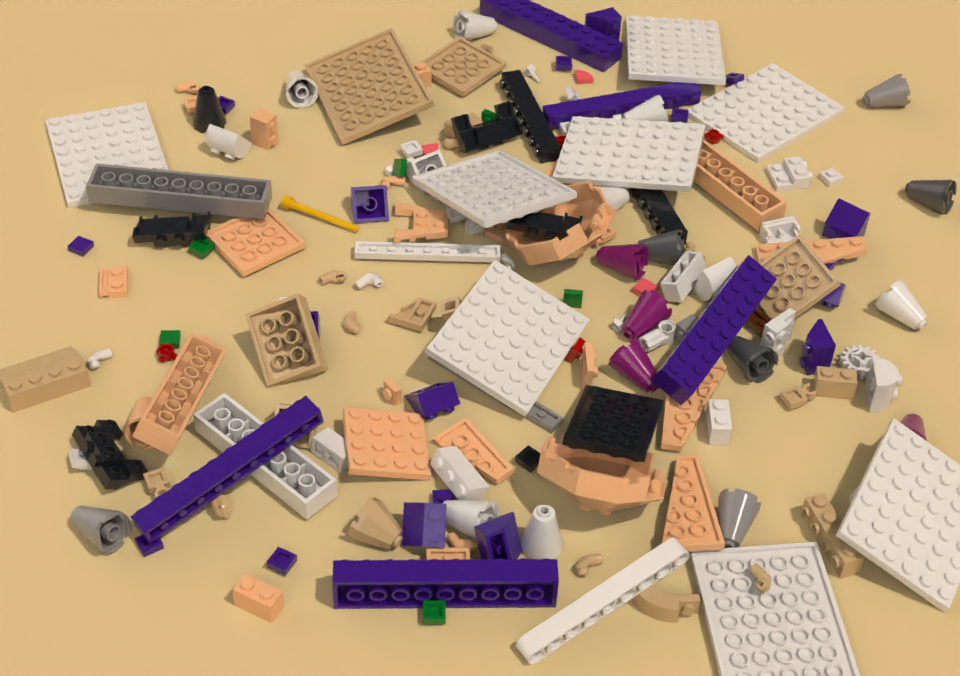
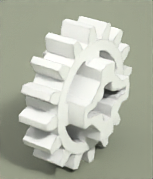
M859 344V347L856 348L852 345L851 349L846 347L845 351H842L839 364L844 369H855L857 377L862 381L863 377L867 378L872 358H881V355H875L876 350L870 351L869 346L863 348Z

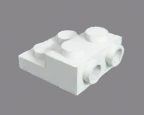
M800 156L784 158L783 163L766 165V172L776 192L809 188L813 175L811 171H807V163Z
M789 308L765 324L761 345L773 349L780 356L785 350V343L792 336L791 331L795 323L796 311Z

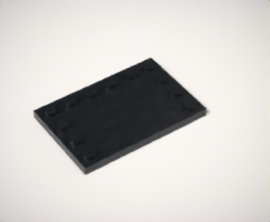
M586 384L564 434L562 445L568 446L571 449L588 450L591 453L608 454L614 458L622 457L633 462H645L664 400Z

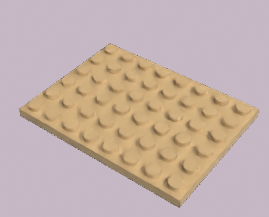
M393 28L304 65L309 77L315 81L318 87L319 98L342 145L435 106L433 99Z

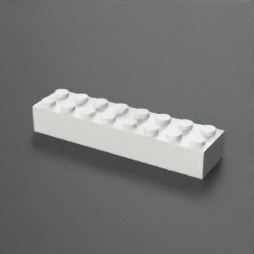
M225 393L193 414L195 431L221 452L232 447L242 440L244 436L251 434L264 424ZM293 445L250 474L306 520L338 496L337 479Z

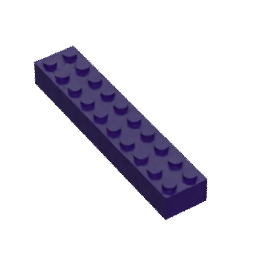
M480 0V15L494 18L497 23L567 56H572L573 59L603 73L622 58V42L530 0Z
M748 255L733 271L651 381L680 405L686 402L694 394L777 278Z
M557 559L333 560L332 588L334 609L423 608V601H445V608H556L559 586Z

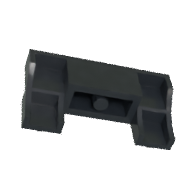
M511 101L494 105L496 119L473 126L470 123L468 114L451 118L454 135H458L461 151L467 152L477 148L486 149L490 144H502L503 140L522 135V127L514 113Z
M539 211L526 214L522 218L509 220L506 223V229L523 232V237L548 241L557 237L559 240H562L568 236L566 232L568 229L578 223L581 225L583 216L576 218L567 216L568 213H565V216Z
M207 212V215L192 213L191 221L188 216L158 218L157 215H154V218L143 219L142 216H139L138 224L133 228L132 237L135 243L153 242L155 247L190 245L191 240L207 239L212 216L210 212Z
M110 419L97 420L94 426H76L72 433V437L105 490L118 489L129 482L144 480L143 474L148 472L141 460L125 459L114 439H121L123 432L116 421Z

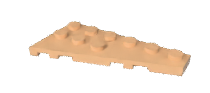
M864 236L805 241L824 264L836 263V260L843 258L848 260L867 252ZM788 242L756 244L755 251L758 263L763 262Z
M715 364L694 394L682 405L666 393L661 449L681 452L704 412L708 399H711L725 375L728 365Z
M698 455L678 456L662 543L675 537L688 552L724 550V538Z

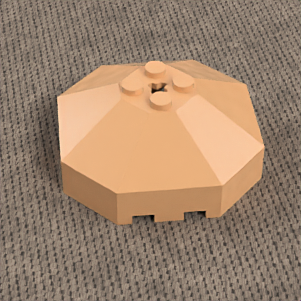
M590 181L566 185L577 191V198L570 200L568 203H560L552 208L540 210V212L565 216V213H568L567 216L576 218L583 216L581 225L578 223L566 231L567 237L562 240L555 237L552 240L540 241L523 237V232L505 229L503 234L512 251L529 266L581 258L584 255L583 252L606 232L617 213L615 209L608 205L598 186H593Z
M553 436L546 437L541 449L537 473L578 503L580 509L586 511L594 509L602 514L612 515L613 511L664 499L666 484L662 482L663 473L658 469L651 472L654 459L653 453L648 451L645 462H633L622 457L614 458L608 454L591 453L588 450L579 448L571 449L568 446L562 445L564 436H562L561 442H555L556 438Z

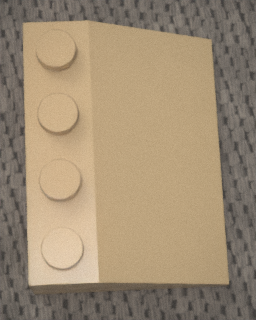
M297 293L245 314L267 387L309 377L328 370L306 297Z
M72 346L0 369V385L13 413L91 387L88 370L82 358Z

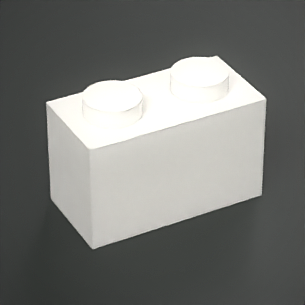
M708 399L705 416L709 445L729 446L732 434L729 400Z

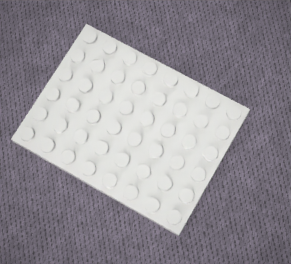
M626 16L628 79L725 85L726 76L718 22L714 20L700 21L698 19L684 20L683 18Z
M772 63L744 78L743 81L727 87L687 110H689L688 118L696 123L706 124V130L708 131L710 129L718 130L719 133L724 135V138L721 140L751 160L759 163L844 113L845 107Z
M146 102L46 120L68 208L93 204L88 200L86 185L96 163L168 170Z
M573 116L552 178L560 183L568 184L590 181L593 185L691 192L706 124Z
M502 150L493 151L412 176L413 184L483 228H492L493 225L507 223L511 219L522 218L526 214L537 213L542 209L552 208L560 203H568L570 200L577 198V191Z
M494 260L424 353L526 417L590 319Z
M893 418L885 430L836 536L944 613L950 609L960 583V464Z
M817 542L724 548V550L690 552V560L720 676H860ZM755 563L771 576V586L767 592L762 593L756 589L757 578L749 572L750 567Z

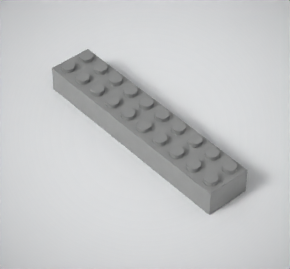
M97 163L86 185L90 203L203 214L210 212L214 215L255 219L266 218L272 199L271 180Z

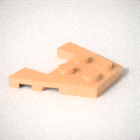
M395 201V215L413 216V230L394 229V243H401V240L408 239L409 242H414L416 238L425 237L426 240L448 237V215L446 212Z

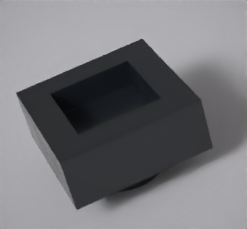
M528 445L515 456V462L531 472L539 465L541 453Z

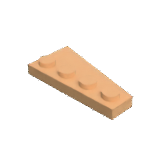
M466 417L433 438L434 443L441 448L457 446L476 471L496 484L514 474V470Z

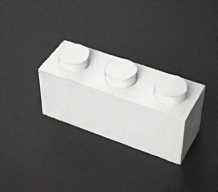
M685 251L660 283L667 301L682 303L693 289L702 270L706 269L702 252Z
M457 446L437 448L430 465L458 500L483 501L490 486Z

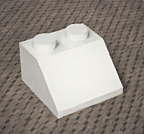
M440 149L407 163L406 174L411 183L412 176L446 166ZM413 184L420 192L426 193V191Z

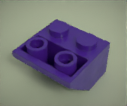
M514 512L474 526L481 559H518L522 548Z

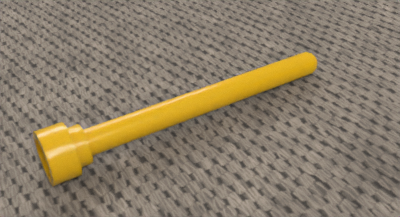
M285 195L281 201V208L296 209L347 230L359 231L357 225L297 203L289 195Z

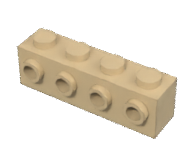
M822 493L806 497L801 508V515L838 577L841 579L859 574L864 556L836 536L842 521L826 495Z

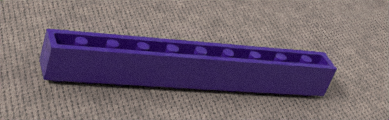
M676 82L544 105L542 113L551 130L559 129L560 123L571 121L573 116L610 119L613 118V115L621 114L623 117L624 113L657 95L662 97L664 102L662 105L666 110L700 103L702 90L696 83Z
M307 396L295 401L293 405L279 412L274 418L262 424L251 434L244 436L238 443L227 448L222 454L208 461L206 465L197 471L192 472L187 478L175 484L167 492L156 497L145 507L137 510L135 514L130 516L136 529L151 544L324 423L321 410Z

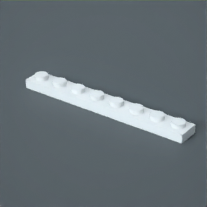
M356 241L355 259L492 263L494 260L500 262V245L405 242L396 244L394 242Z

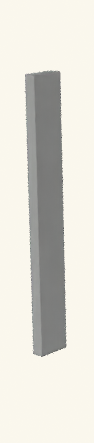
M428 356V359L431 360L432 362L436 363L437 365H439V366H441L442 368L446 369V370L449 371L450 373L454 374L455 376H457V377H459L460 379L464 380L465 382L469 383V384L472 385L473 387H475V388H477L478 390L482 391L483 393L487 394V395L490 396L491 398H493V399H495L496 401L500 402L501 404L505 405V404L502 403L501 401L497 400L496 398H494V397L491 396L490 394L486 393L485 391H483V390L480 389L479 387L475 386L474 384H472V383L469 382L468 380L464 379L463 377H461V376L458 375L457 373L453 372L452 370H450V369L447 368L446 366L442 365L441 363H439V362L436 361L435 359H433V358H431L430 356ZM537 401L526 417H524L551 434L564 422L563 417Z

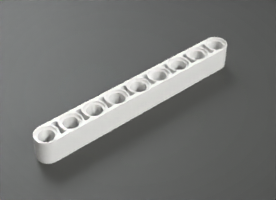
M675 537L668 539L520 637L516 642V648L529 664H535L682 566L689 559L690 553Z

